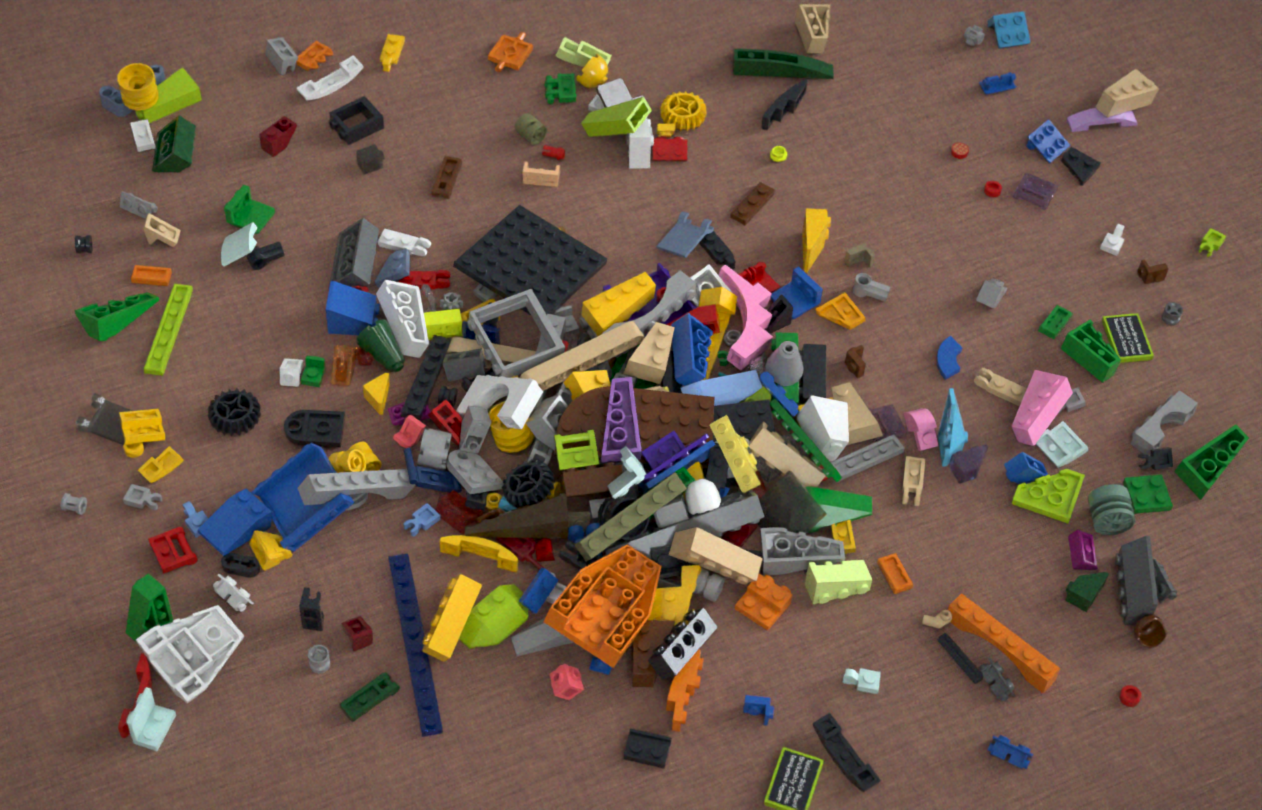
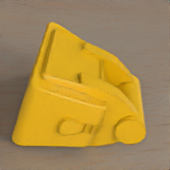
M255 530L249 545L264 571L280 564L284 559L292 557L291 551L283 549L280 543L283 540L282 536Z

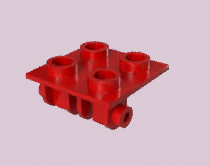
M759 261L753 267L750 266L748 269H744L742 273H737L752 286L759 283L771 293L781 288L765 272V262Z

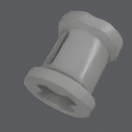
M65 493L61 499V510H72L82 515L87 507V499L85 497H73L71 494Z

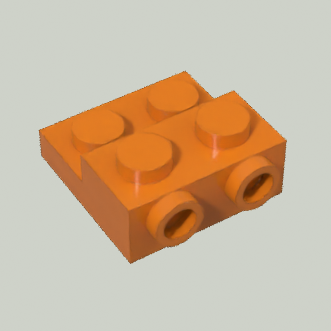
M758 574L757 581L749 584L747 592L735 604V610L768 631L789 607L793 595L788 587L784 585L780 587L775 584L771 576Z

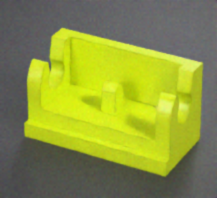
M460 309L424 313L428 340H431L434 335L446 338L463 336Z

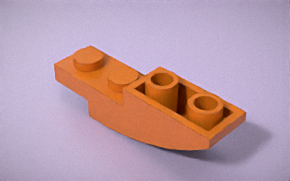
M700 649L675 675L672 681L666 711L674 712L672 731L680 732L681 724L686 723L687 711H683L684 705L688 706L689 696H694L695 688L699 689L701 676H697L698 670L702 671L704 659L700 658Z

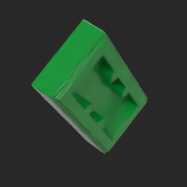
M1056 305L1040 325L1038 331L1054 340L1072 318L1073 313Z

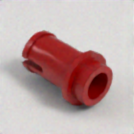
M544 145L543 149L550 152L542 151L543 156L557 158L558 161L564 159L565 149Z

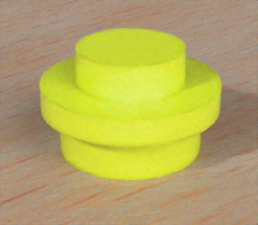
M775 146L770 151V158L776 162L785 161L787 158L786 149L782 146Z

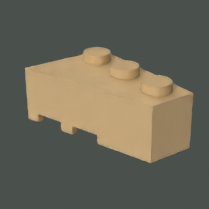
M799 4L794 20L807 53H823L828 40L830 5Z
M850 382L831 387L834 400L848 404L849 443L847 445L883 436L879 423Z

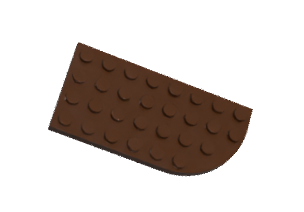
M611 386L589 390L573 400L562 414L556 435L566 436L594 430L599 461L602 459ZM633 388L641 452L672 431L676 432L684 446L705 434L709 436L705 440L707 443L713 440V431L710 424L714 422L715 397ZM589 441L562 444L563 449L589 446ZM641 454V459H638L641 465L649 466ZM709 458L700 463L705 472L708 471Z

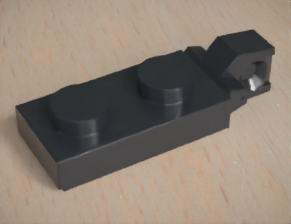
M714 231L706 234L699 242L703 249L716 264L727 265L730 269H735L736 261L730 249Z
M715 443L716 445L710 448L706 480L711 481L715 485L720 495V488L725 489L727 484L729 464L719 444Z

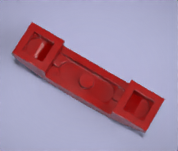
M141 653L135 671L140 686L133 708L123 709L118 725L121 738H126L130 735L127 718L129 713L134 711L138 696L141 693L143 694L146 687L151 688L152 691L151 670L144 653Z

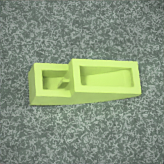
M564 37L555 57L575 65L585 66L596 54L601 56L608 65L612 55L584 41H581L579 45Z

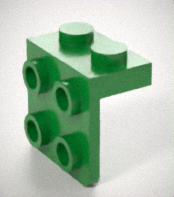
M243 184L235 192L233 198L225 204L224 212L227 223L243 228L253 222L257 226L254 234H259L275 214V209L251 199L250 187Z

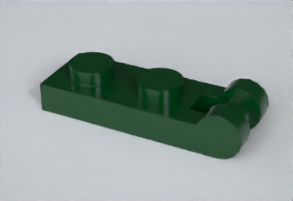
M384 672L339 704L340 709L354 722L389 696L395 695L399 691L400 686L396 682H392L390 680L391 677L387 672Z

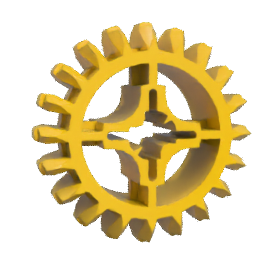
M679 91L678 94L672 92V95H667L660 107V115L665 124H675V129H680V132L682 129L688 132L689 129L694 130L695 127H700L705 120L707 112L703 99H700L699 95L694 96L693 92L688 94L686 91L685 93Z

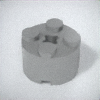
M425 428L417 466L445 471L452 433Z

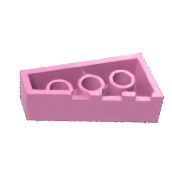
M1038 370L1034 371L1012 424V429L1019 443L1034 446L1073 393L1067 377Z

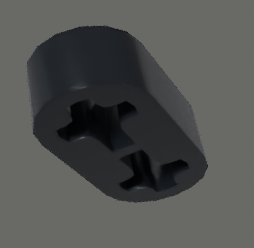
M228 553L221 558L222 568L226 573L252 578L260 572L259 562L254 557Z

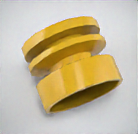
M132 63L120 70L117 81L125 106L138 111L146 110L156 104L159 99V92L152 68L146 64Z
M504 401L497 404L489 412L492 436L497 448L501 451L508 453L519 452L526 449L532 443L534 434L526 422L522 429L507 428L497 416L505 403Z

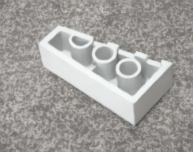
M385 280L376 295L402 355L420 358L429 345L419 287Z

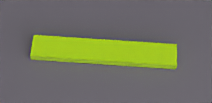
M174 283L143 369L145 374L164 375L193 292L192 286Z

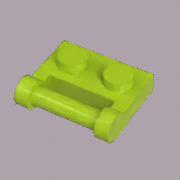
M594 430L566 436L554 435L559 471L599 465ZM589 441V446L563 449L562 444Z

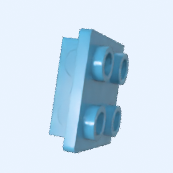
M1024 11L994 15L987 21L988 27H994L999 48L1030 43Z

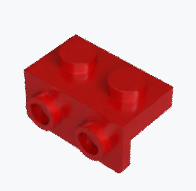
M658 136L654 139L652 161L688 160V139H683V137L666 139L663 136Z

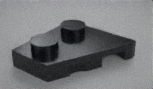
M1073 147L1061 159L1062 163L1069 168L1070 173L1078 177L1081 186L1090 179L1101 165V162Z

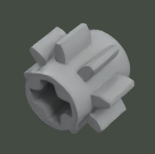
M976 25L973 28L969 26L964 33V38L967 39L965 42L973 47L975 44L979 45L985 35L982 33L983 29Z
M453 292L444 294V299L440 300L442 311L463 308L461 295Z

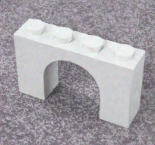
M477 375L456 411L463 419L468 406L486 408L488 411L494 402L504 396H508L497 416L507 428L522 429L543 391L538 386V383L530 378L519 379L517 377L506 378L503 376Z

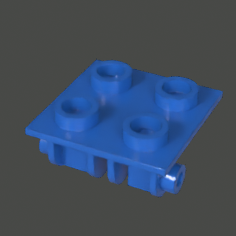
M1049 119L1028 136L1029 140L1026 145L1030 150L1037 148L1049 164L1071 146Z

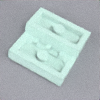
M253 222L225 237L221 250V263L224 267L247 255L254 249L257 242L253 235L257 226Z
M1064 421L1052 430H1045L1036 443L1057 468L1070 463L1088 451V446Z

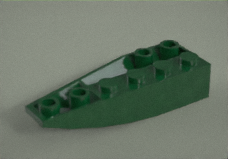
M734 48L732 51L733 75L834 79L833 65L814 58L773 50Z

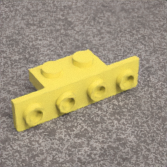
M727 415L711 423L710 427L741 491L746 493L761 485L755 473L758 471L755 466L757 461L752 453L749 454L747 450L749 445L745 437H741L735 432Z

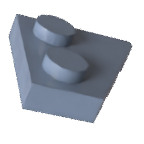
M407 248L390 254L375 280L378 288L381 287L385 280L396 281L409 275L410 252Z

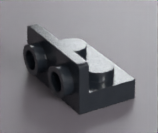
M671 545L650 549L651 560L661 566L659 575L661 579H669L671 576L676 575L682 576V566H693L692 563L670 556Z

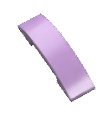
M1093 108L1067 118L1071 132L1088 131L1091 125L1119 123L1120 127L1137 126V121L1132 111L1106 117L1097 108Z

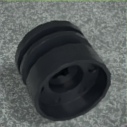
M625 495L622 497L618 496L616 499L612 496L606 498L598 510L600 526L637 499ZM649 517L620 538L634 540L640 537L647 529Z

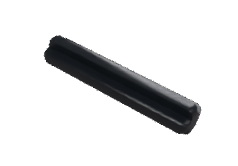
M947 633L940 635L938 642L975 684L981 682L984 675Z

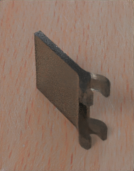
M94 393L91 397V401H93L91 406L98 410L90 422L86 418L79 416L75 422L78 424L76 429L81 432H91L124 445L125 441L119 412L133 410L112 403L101 395Z

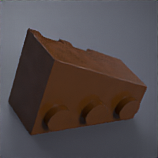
M615 462L605 463L604 467L596 468V465L585 466V470L577 471V468L565 469V473L557 477V480L561 485L560 493H566V499L610 493L608 485L623 473L622 465H616Z
M647 620L632 641V687H654L658 674L648 659L654 654L652 651L657 646L663 644L664 637L674 631L675 621Z

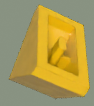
M723 287L704 289L700 292L698 307L716 304L718 312L735 315L738 296Z
M384 373L363 385L364 398L379 415L384 414L390 387L389 373Z

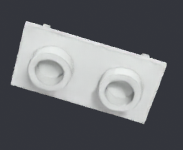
M218 574L221 580L213 584L214 591L225 600L231 594L227 602L236 611L243 612L246 609L247 602L252 605L254 604L249 599L251 595L242 587L238 589L235 586L237 582L228 575L225 578Z

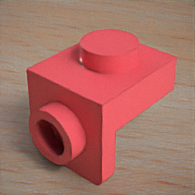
M409 415L400 432L395 434L393 439L401 447L410 448L418 443L426 425L414 416Z

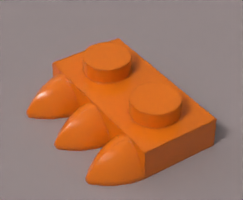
M315 41L298 56L296 65L307 71L318 69V63H325V56H333V51L328 46Z

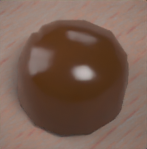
M1147 615L1135 624L1134 634L1143 647L1152 648L1164 641L1167 636V630L1159 617Z

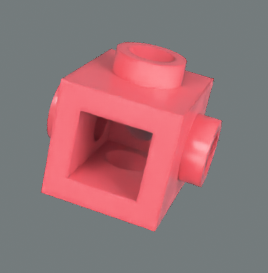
M563 664L549 674L552 689L557 697L571 700L584 690L581 673L578 668Z

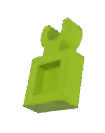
M1210 228L1203 237L1198 252L1201 253L1202 250H1207V257H1210L1213 250L1218 251L1225 241L1226 235Z

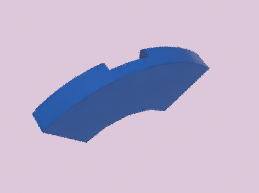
M949 336L942 342L937 354V367L945 380L960 372V366L957 363L956 357L962 352L963 347L952 336Z

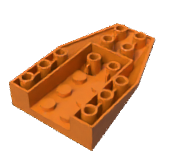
M627 544L581 569L550 607L544 623L614 668L651 615L661 566Z

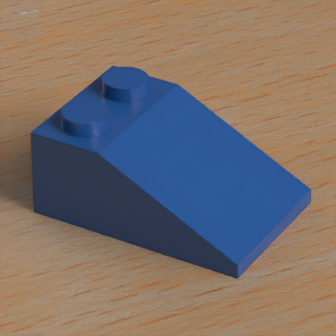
M245 488L231 496L198 528L197 532L224 556L251 540L255 530L264 532L271 528L272 511Z

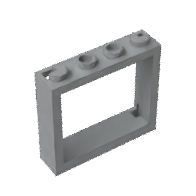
M532 289L469 312L468 327L471 331L475 332L478 345H482L484 348L486 359L491 361L493 371L499 377L511 378L565 352L562 340ZM526 306L550 349L504 366L480 323Z

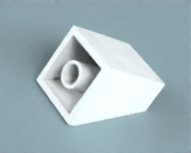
M811 395L798 413L797 420L801 429L829 461H835L849 443L848 404Z

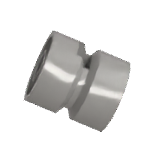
M701 568V573L698 575L697 585L693 593L699 595L703 593L704 598L715 602L721 593L725 578L715 573L710 576L706 569Z

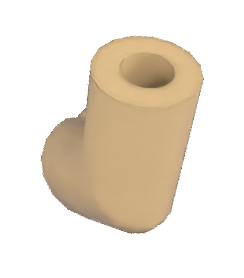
M943 610L935 617L924 614L922 624L940 629L952 620V614L949 610Z

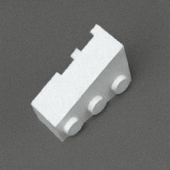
M646 118L635 133L626 134L627 145L629 146V169L650 168L651 146H654V136L652 135L651 121Z

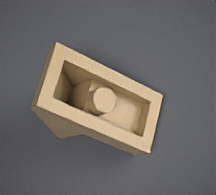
M150 213L147 214L143 227L150 245L159 239L174 247L177 244L181 231Z

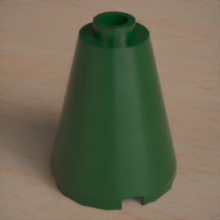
M378 320L375 322L377 325L373 327L369 325L357 336L358 342L356 343L389 372H399L404 367L405 359L387 320Z

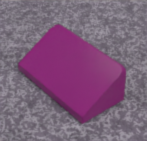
M1077 529L1068 536L1072 567L1077 570H1096L1098 566L1093 535Z

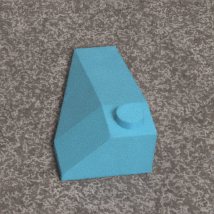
M949 388L937 435L942 466H947L963 451L964 443L968 442V433L964 431L963 421L953 388Z

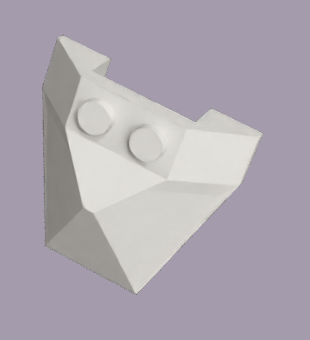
M217 605L193 613V616L181 620L179 618L163 626H155L136 639V642L150 664L172 691L188 703L206 690L244 638V635Z

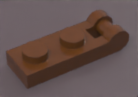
M444 156L432 188V196L438 197L440 195L450 199L462 165V159Z

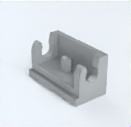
M284 38L267 40L265 55L280 75L286 74L288 66H291V71H294L298 56Z

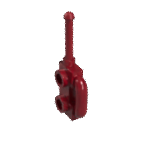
M496 537V540L512 552L521 562L526 560L539 570L544 568L533 559L532 554L535 553L534 547L536 544L534 538H522L525 541L523 543L517 537Z

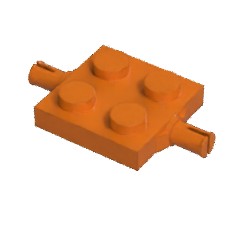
M520 31L517 37L502 35L488 54L489 61L498 63L495 67L496 72L500 73L505 66L515 70L521 68L533 50V44L523 41L526 37L525 32L522 33Z

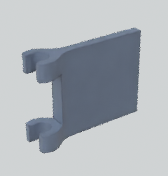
M681 212L677 223L657 245V249L686 258L706 234L713 232L714 227L709 226L712 220L704 219L701 227L692 225V221L687 219L689 213Z

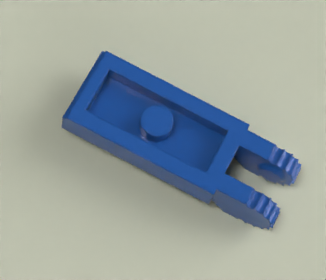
M763 372L759 377L762 385L791 417L799 413L797 403L792 398L789 400L784 395L786 391L780 384L775 385L774 377L769 372Z

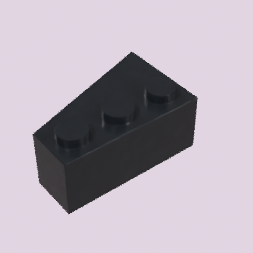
M803 344L802 350H799L804 367L800 378L801 386H799L801 404H805L811 395L826 398V345Z

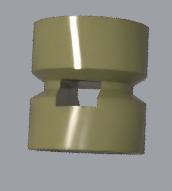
M530 113L520 116L515 124V131L533 145L542 142L547 135V127L540 121H537Z

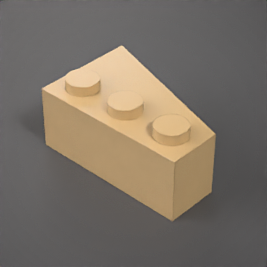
M656 322L628 360L623 374L660 384L666 371L675 327Z

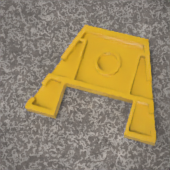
M700 565L682 566L681 587L656 588L651 615L648 620L675 621V626L685 619L684 615L688 612L690 599L695 591L698 575L701 573Z

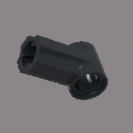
M275 242L261 248L255 246L252 252L245 255L254 270H260L266 266L267 262L285 256L280 242Z

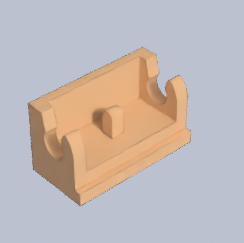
M529 162L524 163L523 184L558 187L560 165H556V169L553 171L529 168Z

